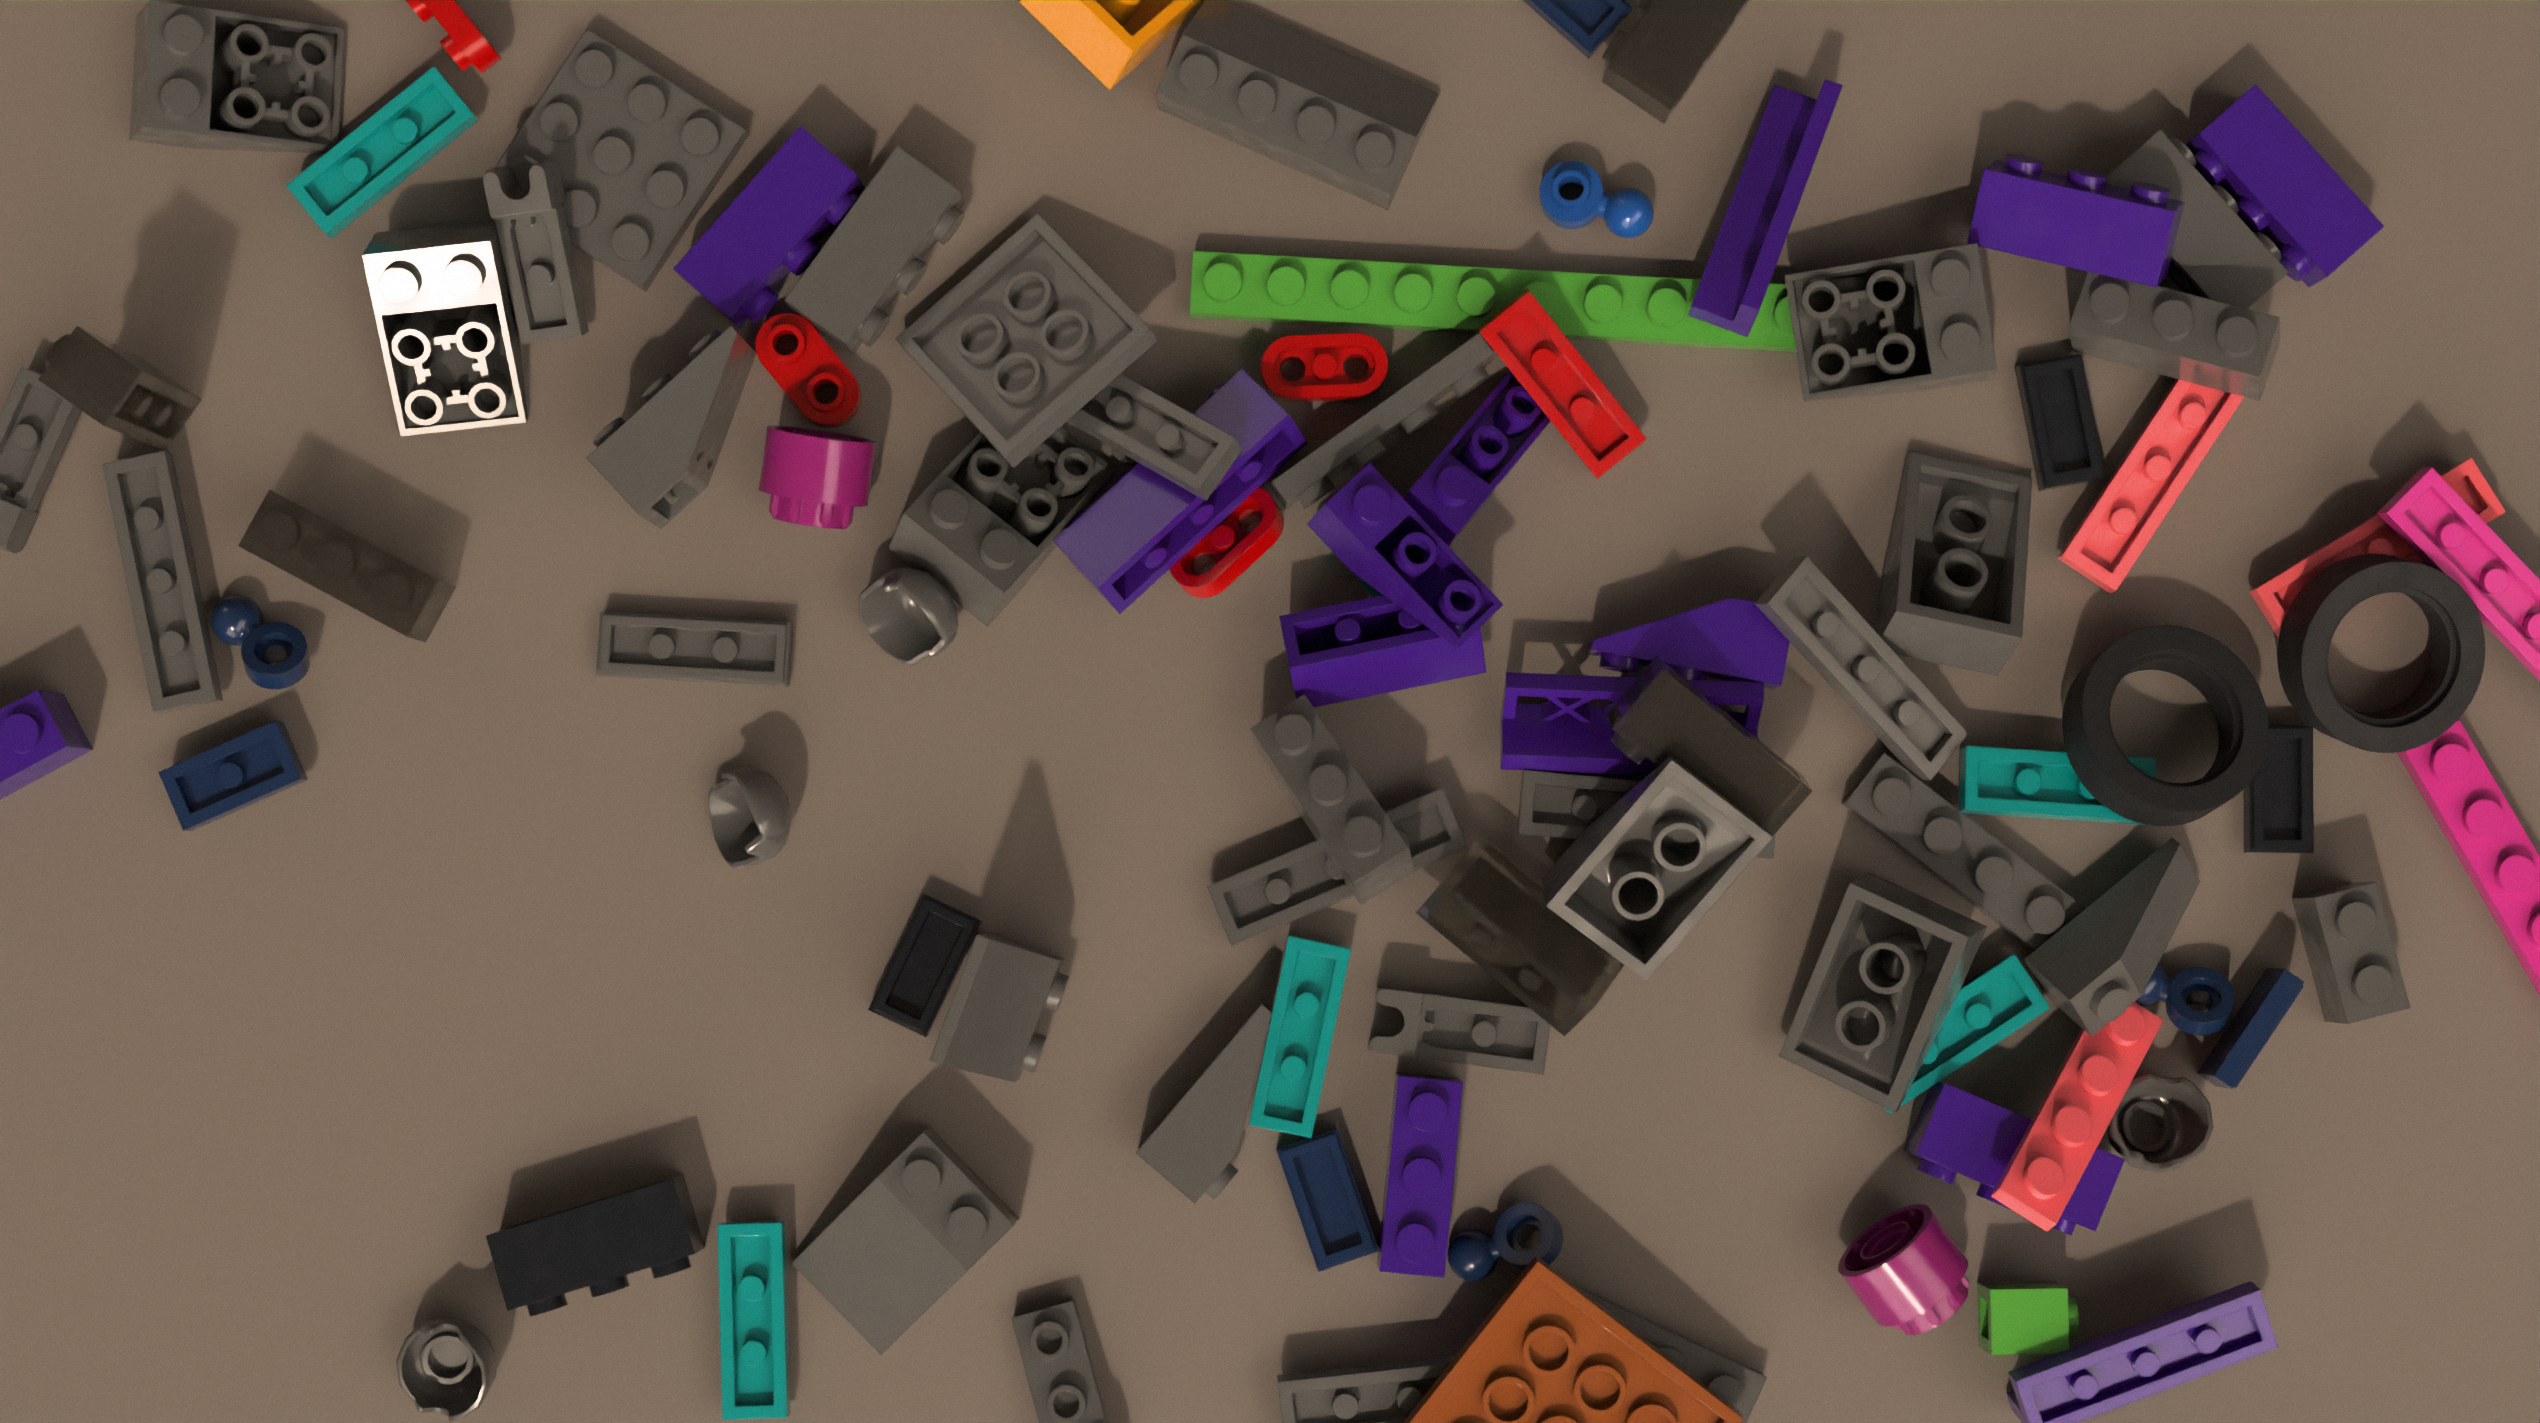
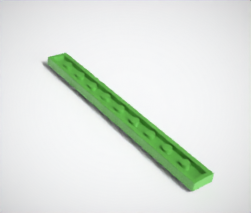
M1193 251L1190 318L1478 334L1477 328L1527 288L1567 339L1796 352L1786 284L1769 283L1755 322L1748 337L1688 316L1701 281L1700 279Z

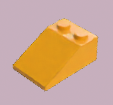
M1020 0L1019 2L1111 90L1149 57L1204 0Z

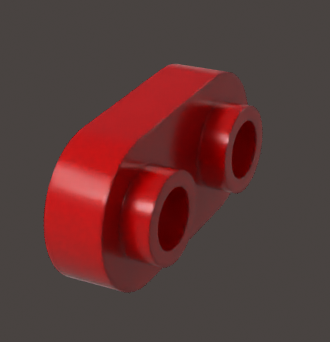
M406 0L424 23L434 16L445 29L448 35L439 42L463 72L474 65L483 74L502 59L456 0Z
M784 313L771 317L761 326L755 342L758 359L804 416L815 425L824 428L840 427L851 421L861 405L862 395L859 383L810 322L799 315ZM786 334L796 336L798 346L792 354L781 355L777 352L776 344L781 336ZM824 383H834L838 387L836 399L829 404L819 403L816 399L817 389Z
M1362 333L1291 335L1281 337L1269 345L1261 361V376L1265 387L1274 397L1286 402L1364 399L1370 397L1381 388L1388 370V359L1382 345L1373 337ZM1351 358H1360L1367 364L1368 372L1362 378H1350L1343 369L1346 361ZM1290 360L1300 362L1305 369L1303 377L1298 381L1284 379L1280 369L1285 362Z
M1258 487L1244 502L1170 568L1173 578L1187 594L1196 598H1209L1223 592L1279 539L1284 527L1282 510L1267 491ZM1261 521L1251 532H1247L1248 527L1252 523ZM1215 564L1208 572L1201 575L1202 570L1206 566Z

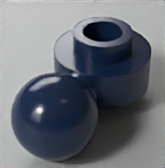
M228 596L216 604L211 614L212 630L222 642L233 646H241V656L245 671L253 683L267 689H283L296 684L306 675L310 666V655L306 639L300 630L286 623L277 622L263 625L261 609L252 599L245 596ZM277 660H284L283 662L278 664H271L272 662Z
M2158 963L2143 994L2135 1003L2140 1006H2146L2157 1000L2165 1002L2167 1015L2176 1027L2186 1033L2202 1036L2216 1033L2228 1023L2234 1004V991L2230 982L2213 969L2192 967L2179 972L2174 978L2166 976L2164 968ZM2201 1003L2208 1008V1011H2196L2190 1008L2188 1004Z
M1533 1202L1517 1203L1506 1209L1499 1217L1494 1235L1489 1236L1480 1230H1466L1456 1235L1448 1248V1263L1458 1277L1467 1281L1485 1279L1495 1270L1498 1260L1501 1259L1507 1260L1521 1270L1527 1267L1535 1255L1550 1265L1561 1251L1563 1230L1558 1219L1541 1205ZM1534 1231H1540L1541 1238L1539 1243L1532 1249H1526L1525 1243L1529 1234Z

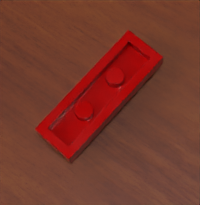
M1527 288L1477 328L1597 479L1647 439Z

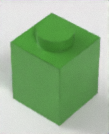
M2054 1281L1977 1283L1978 1338L1981 1349L1991 1355L2057 1354L2070 1349L2069 1337H2076L2078 1334L2079 1313L2076 1299L2068 1297L2067 1287Z

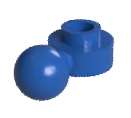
M1579 161L1561 162L1553 166L1545 174L1540 185V201L1543 212L1552 223L1559 227L1577 229L1590 224L1596 217L1604 218L1606 226L1616 236L1635 238L1645 233L1652 224L1654 208L1650 198L1644 192L1630 187L1619 189L1613 194L1603 192L1599 175L1592 167ZM1567 183H1576L1583 188V193L1575 200H1565L1559 194L1560 189Z

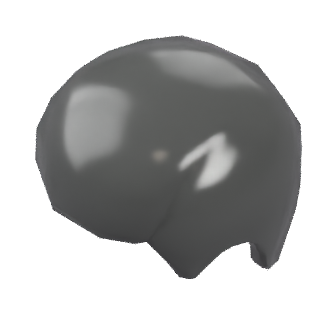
M907 567L892 569L875 580L859 595V616L868 634L884 652L903 664L915 665L927 656L930 658L937 656L947 648L957 634L956 631L959 626L957 611L947 588L924 570Z
M747 766L724 772L722 779L727 780L712 786L708 794L710 821L715 842L723 859L733 869H740L775 857L786 844L790 832L792 813L787 794L770 773Z
M2150 1073L2134 1078L2107 1127L2109 1143L2129 1165L2135 1168L2152 1172H2166L2178 1169L2205 1150L2214 1128L2210 1102L2194 1082L2185 1077L2167 1078Z
M437 1318L429 1319L422 1323L405 1338L396 1359L399 1385L409 1398L415 1402L418 1412L443 1414L448 1416L450 1422L459 1421L479 1408L496 1377L495 1350L488 1337L476 1326L458 1319Z

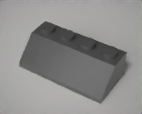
M1205 0L1183 32L1156 91L1159 110L1386 210L1391 205L1439 97V94L1226 0Z

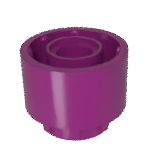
M777 425L767 426L758 490L771 494L769 512L772 518L806 526L847 529L852 524L854 506H868L877 442L862 437L822 430Z
M1925 1204L1903 1207L1878 1220L1848 1246L1838 1264L1839 1273L1876 1323L1885 1327L1894 1326L1895 1329L1903 1330L1908 1335L1922 1334L1939 1326L1959 1310L1968 1296L1969 1280L1965 1276L1968 1260L1933 1211Z

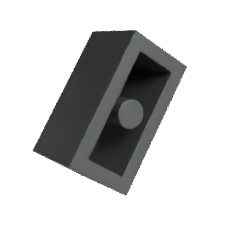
M2353 882L2292 898L2325 1022L2350 1024L2411 1008L2377 882Z

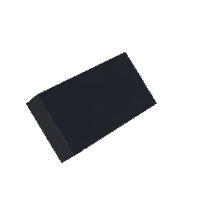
M2082 354L2026 363L2015 367L2038 490L2044 491L2106 478Z
M2269 725L2268 744L2264 759L2255 777L2243 790L2244 853H2314L2312 725Z
M923 894L868 1010L924 1037H928L983 921L929 895Z

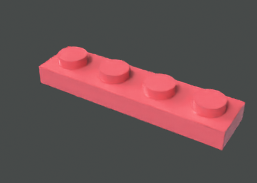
M2175 379L2057 559L2109 593L2115 592L2244 397Z
M2472 458L2460 462L2440 475L2486 524L2506 512ZM2377 513L2250 590L2249 593L2279 639L2283 620L2297 594L2314 576L2332 564L2346 558L2364 554L2392 555L2420 564L2424 561Z
M2133 1002L2121 1016L2110 1021L2092 1037L2082 1028L2080 1029L1992 1192V1198L2046 1232L2058 1223L2164 1021L2163 1019Z

